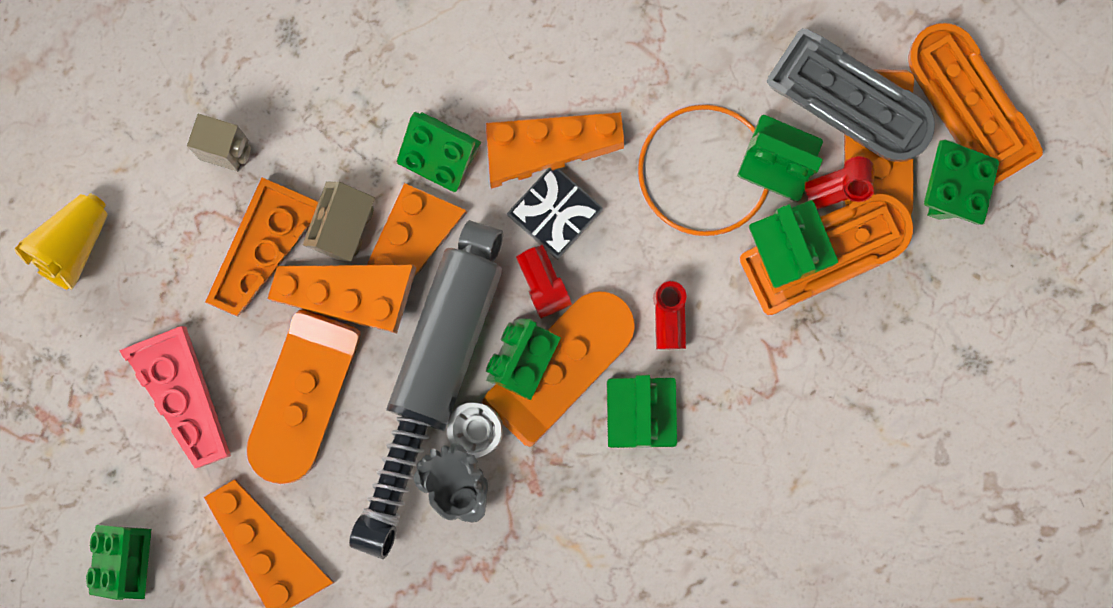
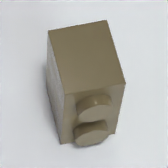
M197 114L187 147L199 160L238 172L240 165L246 164L251 150L248 138L238 125Z
M326 181L303 246L337 260L352 262L353 257L357 255L361 248L362 239L360 237L364 226L372 218L374 211L372 205L375 197L341 182Z

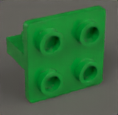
M414 112L410 117L396 162L398 165L452 192H457L464 173L478 153L482 142L423 112Z
M763 114L758 120L737 176L798 202L804 193L805 182H808L809 177L819 171L823 159L819 158L818 154L823 140Z
M940 140L924 200V205L929 207L927 216L938 220L960 218L976 225H983L993 191L999 160L949 140Z
M812 200L792 208L788 204L776 209L774 215L749 225V230L773 288H779L835 266L838 263V259Z
M516 319L514 323L509 322L502 333L501 341L504 344L499 354L494 353L487 364L486 372L489 375L486 381L497 384L527 400H531L561 337L537 326V322L531 319Z
M636 375L635 378H610L607 380V437L609 448L677 446L675 378H650V375Z
M106 525L95 526V532L90 538L92 563L86 575L89 595L114 600L145 599L152 529Z

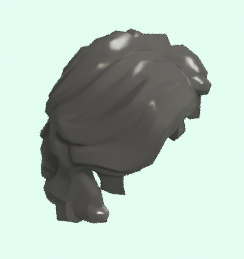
M451 444L450 447L442 446L441 452L431 449L430 455H425L417 463V471L414 474L413 480L419 490L429 493V503L441 517L447 520H456L458 518L462 521L473 523L478 522L485 516L488 482L482 470L477 467L478 461L475 455L468 454L460 444Z

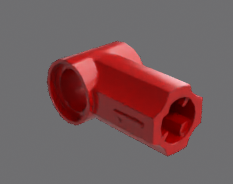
M861 156L852 157L845 162L843 169L805 182L808 201L812 200L816 209L819 210L847 199L853 202H863L870 199L874 192L873 162Z
M543 245L530 248L516 256L530 288L528 291L540 319L572 305L564 283L560 277L557 278Z
M675 281L664 282L656 288L653 294L656 350L686 349L685 303L687 294L684 287ZM671 288L677 292L679 299L676 306L669 307L663 304L661 301L663 289Z

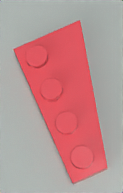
M185 326L177 327L119 350L125 361H128L136 372L135 376L142 387L147 389L154 400V406L160 415H163L172 428V434L194 468H201L231 456Z

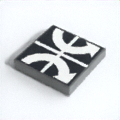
M548 168L510 209L507 216L537 243L543 245L544 249L555 259L559 260L598 217L603 208L562 171Z

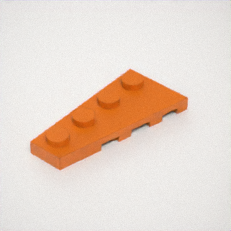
M404 183L367 265H414L416 267L415 277L427 264V261L436 249L446 240L456 224L466 215L467 210Z

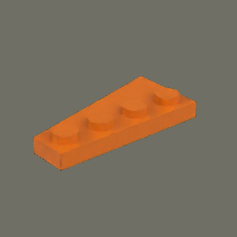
M621 112L486 123L491 189L502 186V182L518 178V180L532 177V173L547 168L555 170L565 167V163L577 159L585 161L624 149Z
M261 177L205 303L239 317L276 270L277 266L280 265L307 231L318 201Z
M414 265L277 266L267 299L397 334L416 267Z
M232 480L204 497L266 608H293L335 583L291 539L290 535L269 516L267 511L237 480Z

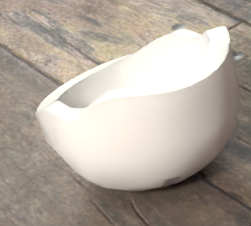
M465 403L456 408L449 419L447 428L450 444L462 445L467 453L475 455V458L482 457L497 449L503 437V423L498 413L488 405ZM480 409H483L482 415H480ZM461 414H464L468 419H463ZM464 433V436L458 438L457 434ZM474 443H475V444H476L475 451H472V447H473V445H474Z

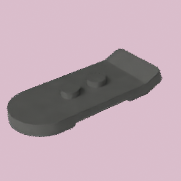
M802 28L798 31L768 76L767 83L775 92L795 102L886 160L903 162L914 159L924 152L932 140L935 122L932 111L925 101L909 90H904L845 53L837 45L808 29Z

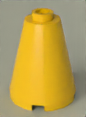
M89 193L88 196L78 195L21 240L14 249L16 254L27 265L32 261L39 269L37 273L53 284L65 290L68 288L72 290L78 282L108 216V213L104 210L106 204L92 193Z

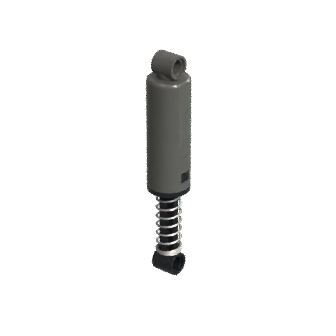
M469 220L461 231L458 249L447 248L443 253L386 408L387 411L401 416L396 418L399 426L397 430L391 431L394 436L393 442L386 444L390 451L387 457L381 458L385 463L383 470L376 471L380 478L378 483L372 484V487L375 489L373 497H367V500L370 502L369 508H363V515H360L351 531L349 546L353 549L380 559H385L392 549L396 537L395 526L398 525L397 522H399L398 519L400 518L397 510L399 506L405 505V502L401 499L404 492L410 491L407 483L409 479L414 477L411 472L413 466H417L418 461L416 458L418 453L424 452L421 444L423 439L429 438L425 434L429 426L441 431L446 429L501 278L502 268L494 263V261L498 257L502 246V230Z

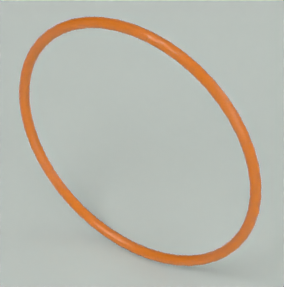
M714 105L685 107L663 118L647 136L642 146L638 163L640 187L650 208L669 226L681 232L697 236L724 234L739 228L749 221L764 203L769 190H763L756 206L739 222L719 230L698 231L682 227L664 216L652 202L645 186L643 164L647 147L655 133L666 122L680 114L695 110L722 112L738 119L754 133L755 127L748 120L729 109Z

